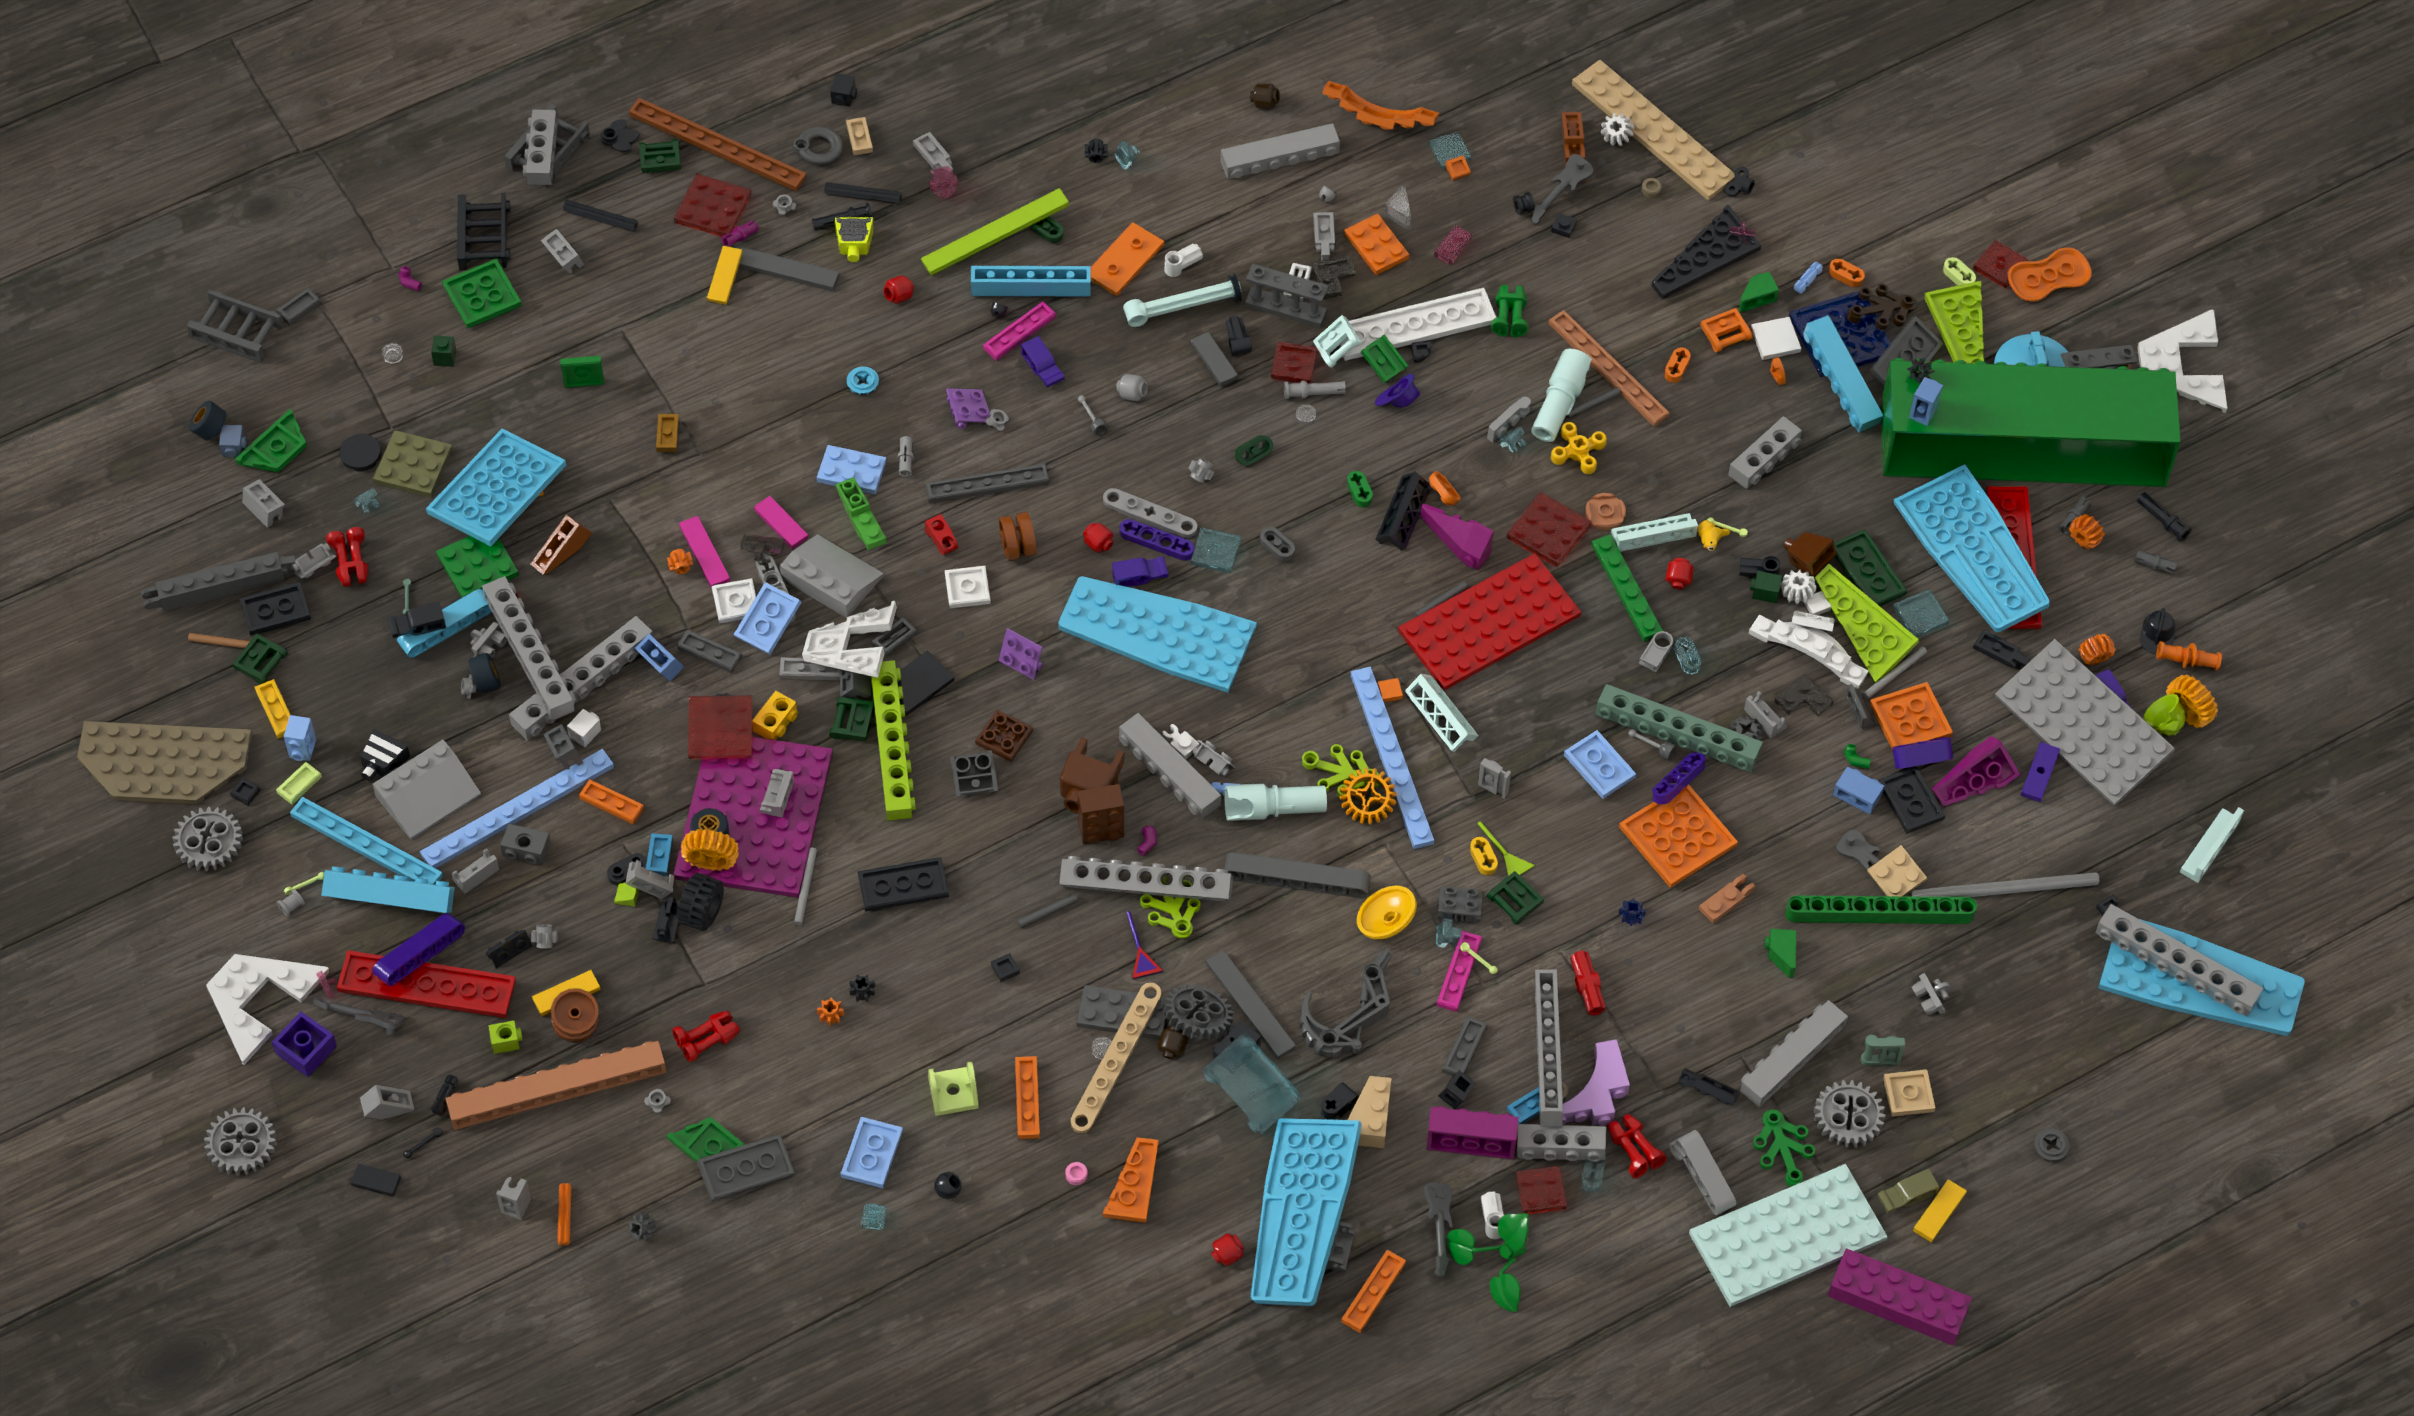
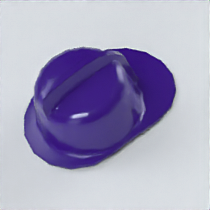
M1406 375L1398 383L1381 393L1375 400V405L1381 406L1391 403L1401 408L1410 405L1420 396L1419 390L1413 383L1414 375Z

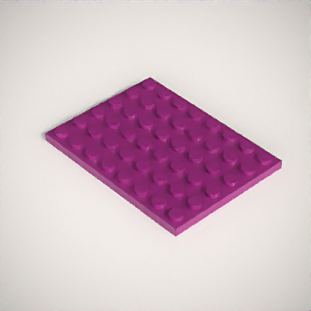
M709 730L682 841L685 835L690 833L691 819L697 812L707 808L717 809L727 817L729 838H734L735 842L738 843V859H736L734 866L728 870L722 869L721 871L715 870L713 872L703 868L698 869L697 866H691L689 862L685 861L682 857V848L680 846L673 874L674 879L689 881L698 872L722 881L724 887L799 898L833 749ZM773 769L792 771L794 776V784L782 818L760 813V807L764 800Z

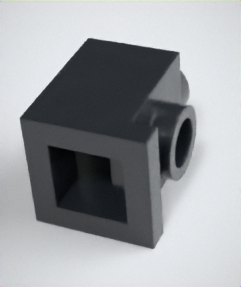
M1458 1070L1438 1097L1453 1109H1456L1466 1099L1476 1083L1467 1074Z

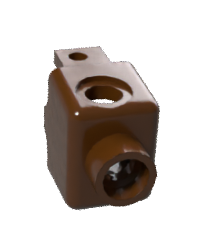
M1081 737L1075 751H1070L1060 776V794L1065 798L1064 806L1071 812L1078 814L1077 791L1118 784V775L1124 764L1123 751L1118 750L1110 765L1085 756L1087 752V739Z

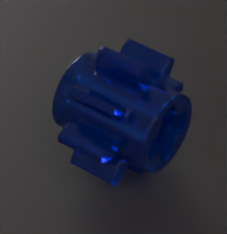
M1634 898L1628 902L1624 900L1623 907L1619 908V914L1623 915L1622 922H1626L1630 926L1635 923L1641 924L1642 917H1645L1646 910L1642 909L1643 902L1639 903Z

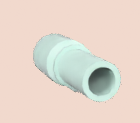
M1565 349L1562 352L1549 380L1550 387L1546 390V399L1531 429L1532 434L1536 438L1545 442H1553L1565 417L1569 415L1576 397L1580 396L1585 386L1586 373L1592 360L1584 352L1576 349Z
M1265 784L1226 785L1224 792L1226 820H1264L1268 815L1278 817L1279 814L1325 813L1327 810L1325 786L1277 788V785L1268 788Z

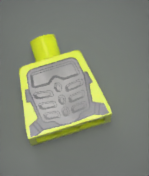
M873 217L835 218L840 254L847 255V259L850 262H857L859 255H866L869 252L873 235Z

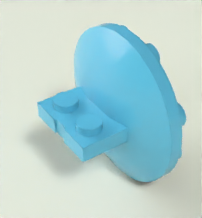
M2039 331L2031 332V334L2016 336L2005 342L1998 350L1994 364L2005 362L2007 365H2016L2023 362L2030 366L2044 363L2047 366L2065 367L2061 354L2068 351L2057 341L2040 335Z

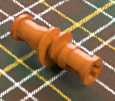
M2160 641L2156 650L2157 660L2163 658L2173 660V662H2182L2183 669L2189 663L2191 667H2194V665L2205 666L2218 671L2222 661V653L2217 652L2214 654L2204 650H2197L2194 643L2183 648L2177 645H2166Z

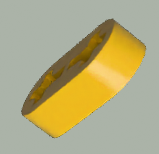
M1484 837L1474 838L1470 844V853L1478 870L1483 875H1493L1497 871L1498 861L1488 840ZM1476 845L1483 847V853H1481L1479 848H1476ZM1485 859L1487 860L1488 864H1492L1490 868H1488L1487 865L1484 866Z

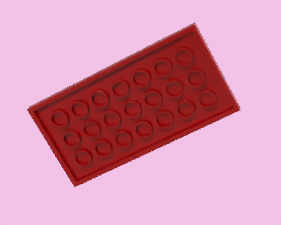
M1534 553L1398 627V632L1443 691L1577 619L1581 616V611Z

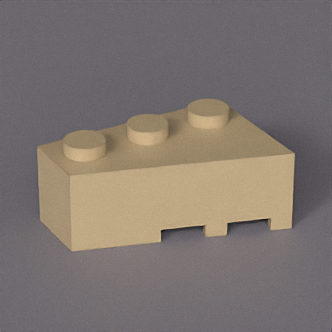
M1369 1076L1348 1120H1359L1362 1123L1358 1146L1384 1148L1391 1078Z

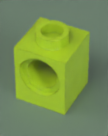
M515 1021L489 1025L494 1054L520 1049L518 1041H523L521 1029L516 1028ZM505 1035H510L507 1039L502 1038Z

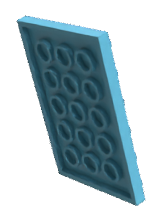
M501 429L426 508L427 514L492 546L566 467V461Z

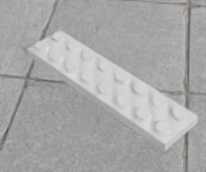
M1480 288L1350 320L1349 323L1356 335L1361 339V343L1358 346L1352 347L1343 355V358L1346 361L1362 357L1361 350L1384 334L1395 348L1411 345L1412 343L1491 325L1496 316L1485 289ZM1349 338L1345 339L1339 347L1343 346Z

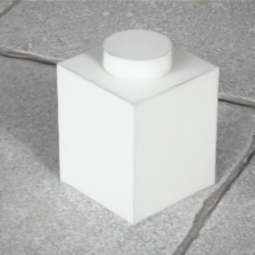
M582 709L567 725L569 737L583 747H586L601 731L599 717L593 712L589 713Z

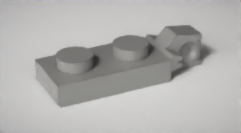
M930 132L913 140L915 148L937 173L941 171L946 179L954 176L950 156Z
M1333 212L1313 213L1316 252H1321L1322 262H1329L1330 251H1334L1335 248Z

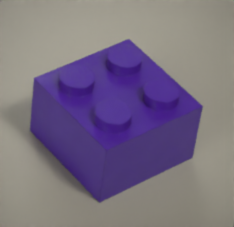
M302 1011L272 1041L275 1054L307 1077L337 1047L334 1035Z

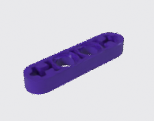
M1126 519L1120 523V536L1125 540L1183 561L1190 560L1194 556V545L1189 540L1131 519ZM1129 527L1132 528V530H1129L1128 532L1125 531V529H1128ZM1150 533L1153 535V538L1145 540L1142 538V535ZM1163 540H1169L1172 544L1164 547L1160 543Z
M1694 752L1686 756L1652 789L1653 801L1657 804H1667L1705 769L1704 754Z

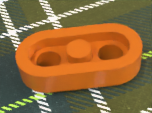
M1434 471L1429 477L1430 486L1440 494V499L1444 504L1455 506L1461 500L1458 492L1443 474L1438 471Z

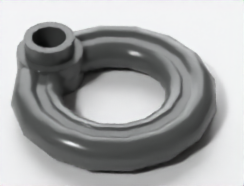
M812 127L802 132L794 141L793 149L804 160L812 164L824 165L838 159L843 150V143L841 137L835 131L827 127ZM817 137L825 138L831 143V149L827 153L816 154L809 149L810 140Z

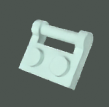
M1341 315L1316 337L1313 342L1326 364L1333 368L1344 354L1352 347L1358 346L1361 343V339L1354 332L1348 319ZM1349 338V340L1343 346H1341L1334 354L1330 355V353L1337 346H1339L1345 339Z

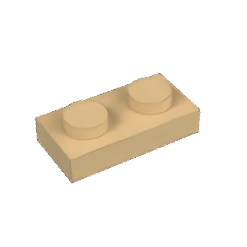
M866 118L846 120L853 155L873 152Z

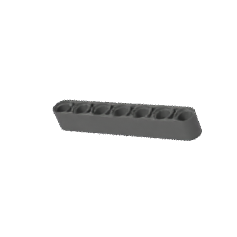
M1233 852L1226 854L1224 870H1228V874H1232L1234 881L1354 898H1365L1368 896L1371 875L1362 870Z

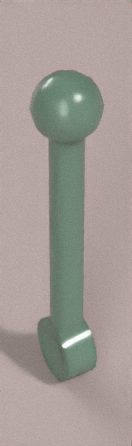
M410 579L403 581V586L405 587V609H403V614L410 610Z

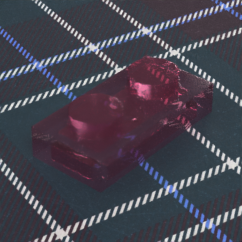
M1455 225L1435 250L1434 256L1451 265L1471 240L1472 233Z

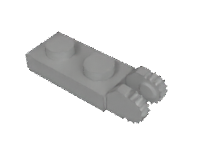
M1522 397L1512 404L1489 425L1487 439L1493 443L1497 438H1502L1511 425L1515 426L1520 418H1525L1530 413L1531 399Z

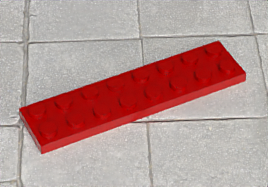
M1987 486L1986 495L1996 507L2037 578L2028 487ZM2041 612L2007 629H2041Z
M347 950L337 985L338 992L502 1018L507 1017L516 984L515 976L425 962L398 983L389 986L372 972L376 962L384 956Z

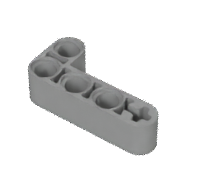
M1696 1130L1670 1143V1150L1673 1156L1678 1161L1684 1160L1709 1208L1716 1216L1736 1206V1199L1701 1135Z

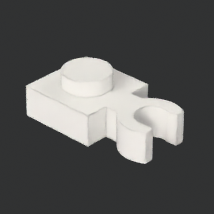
M1174 724L1170 725V730L1173 734H1168L1166 731L1162 732L1163 738L1171 742L1170 745L1185 760L1193 754L1192 751L1196 746L1200 747V743L1186 731L1180 734L1177 726Z

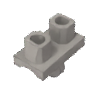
M493 622L487 630L482 628L480 631L473 630L470 633L473 638L470 644L473 646L471 649L475 654L474 657L483 653H489L493 659L496 652L495 649L491 648L492 645L496 644L499 647H503L507 642L506 636L500 631L499 624Z
M1926 974L1920 975L1921 980L1914 984L1912 989L1917 998L1929 993L1931 998L1921 1003L1927 1015L1939 1011L1940 1015L1945 1013L1946 1011L1938 996L1941 995L1943 1000L1949 997L1947 991L1950 989L1949 983H1941L1939 979L1933 981L1935 984L1933 988Z

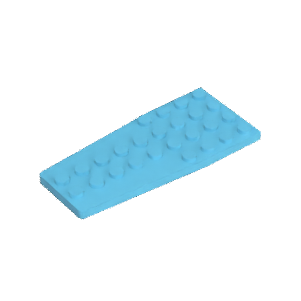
M1965 464L1894 499V505L1924 548L1995 632H2001L2049 607V599L1999 512Z
M1081 576L1073 588L1058 626L1061 631L1170 675L1229 693L1257 627V622L1200 604Z
M2141 920L2263 987L2259 1000L2247 1017L2236 1013L2225 1004L2216 1002L2209 995L2198 992L2191 985L2178 981L2171 974L2160 971L2153 964L2140 960L2135 954L2124 951L2118 945L2111 942L2098 989L2165 1009L2284 1036L2290 1035L2305 983L2302 977L2184 932Z
M1278 1118L1265 1180L1251 1299L1256 1304L1313 1306L1316 1303L1351 1182L1362 1123L1359 1120Z

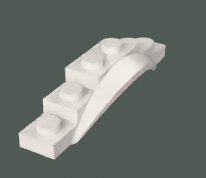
M1759 615L1749 629L1750 635L1766 643L1768 641L1778 642L1813 657L1840 677V681L1847 685L1853 684L1859 689L1868 675L1869 671L1853 663L1851 657L1833 637L1818 628L1792 622H1782L1780 620L1775 623Z

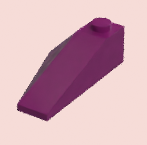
M1426 504L1421 506L1420 518L1465 565L1479 570L1492 553L1494 531L1477 521L1470 520L1466 522L1461 520L1459 515L1455 514L1451 517L1444 510Z
M1990 736L1971 750L1932 790L1941 805L1946 806L1965 800L1967 797L1975 794L1986 793L1990 789L2004 787L2021 774L2002 742Z

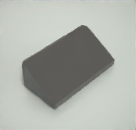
M1850 684L1846 697L1860 728L1865 729L1875 726V721L1861 691L1853 684Z

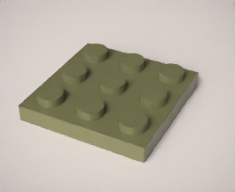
M394 430L373 477V482L431 498L451 454L452 444Z

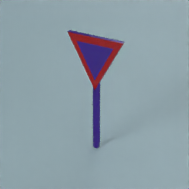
M1127 911V917L1138 950L1132 979L1163 972L1142 950L1131 912Z

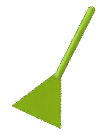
M1478 822L1480 828L1503 853L1508 876L1514 871L1522 875L1535 866L1507 853L1483 823Z

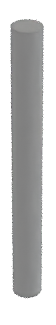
M1920 647L1866 690L1863 696L1867 700L1924 656L1927 653L1926 648Z
M812 847L809 848L794 924L798 926L803 923L817 849Z

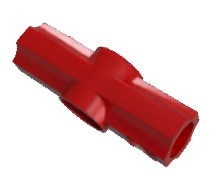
M1584 950L1577 951L1570 956L1575 973L1577 992L1579 995H1582L1587 1014L1592 1016L1600 1015V1013L1605 1011L1606 1007L1600 991L1599 975L1597 972H1594L1589 952Z

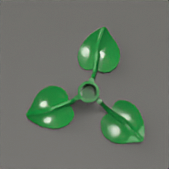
M1528 1213L1506 1214L1500 1218L1498 1233L1505 1240V1243L1499 1246L1474 1248L1475 1237L1471 1232L1465 1229L1450 1231L1447 1234L1446 1243L1451 1257L1458 1264L1467 1265L1471 1263L1474 1258L1473 1252L1500 1250L1501 1256L1509 1260L1499 1271V1276L1493 1277L1490 1280V1292L1494 1301L1503 1309L1512 1312L1518 1311L1521 1295L1520 1284L1514 1275L1504 1274V1272L1512 1263L1516 1262V1257L1524 1255L1526 1251L1525 1243L1529 1223Z

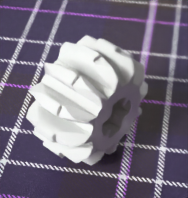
M1613 113V118L1610 119V117L1606 116L1607 122L1601 124L1602 128H1604L1601 130V134L1604 136L1605 142L1610 141L1612 146L1618 142L1619 146H1622L1623 140L1629 142L1627 136H1633V131L1631 130L1634 129V125L1630 123L1631 119L1629 117L1624 118L1623 113L1618 117L1616 113Z
M1800 569L1798 573L1791 570L1790 575L1785 574L1781 583L1783 597H1788L1789 602L1794 600L1796 604L1799 601L1806 604L1807 597L1812 598L1816 591L1814 576H1809L1808 571L1802 573Z

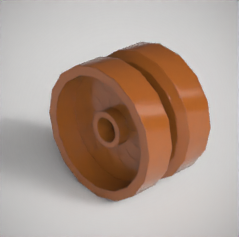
M1027 511L1017 513L1015 524L1009 515L999 517L1000 539L1007 560L1019 559L1020 548L1025 557L1037 555L1036 540L1029 513Z
M579 988L567 989L554 999L551 1006V1021L555 1033L561 1039L569 1042H582L595 1033L599 1024L598 1004L588 991Z

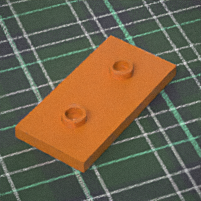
M1132 222L1091 266V281L1117 297L1164 246V241Z

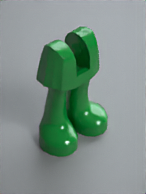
M1501 285L1495 300L1496 305L1499 307V317L1494 318L1491 322V331L1496 335L1506 337L1509 330V309H1513L1510 334L1514 338L1523 336L1529 329L1527 321L1522 319V308L1526 307L1527 304L1524 287L1516 286L1515 293H1509L1508 285Z

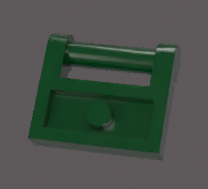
M672 139V142L639 143L642 173L681 169L678 139Z
M256 633L232 665L234 669L253 678L257 683L263 684L267 681V676L278 662L288 655V652L283 647ZM269 653H275L261 672L257 671V668Z
M839 697L836 703L838 708L834 725L830 729L829 736L833 739L846 738L866 741L874 710V702ZM851 708L847 728H841L845 710Z
M1516 871L1497 884L1487 894V898L1495 901L1512 918L1511 921L1515 925L1520 924L1526 916L1544 903V898ZM1504 892L1521 910L1517 912L1500 893Z

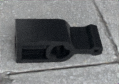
M440 601L412 608L404 615L387 618L393 638L406 634L422 635L446 628Z

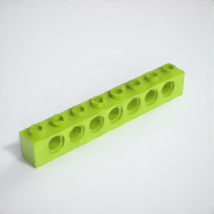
M895 660L882 662L879 676H871L888 821L912 818V810H916L915 798H910V791H914L913 780L908 779V773L911 772V762L906 760L905 755L909 754L908 741L904 742L903 737L907 735L906 723H902L901 717H905L904 704L900 705L899 699H903L902 686H898L897 681L901 680L900 668H896ZM885 683L891 684L890 686H883ZM888 701L893 702L890 705L885 704ZM895 720L893 723H888L887 721ZM891 738H896V739H898V740L893 741V742H892V741H889V739H891ZM899 757L898 760H892L891 758ZM895 775H900V776H902V777L899 778V779L893 778V776H895ZM897 794H903V795H904V796H902V797H895V795H897Z

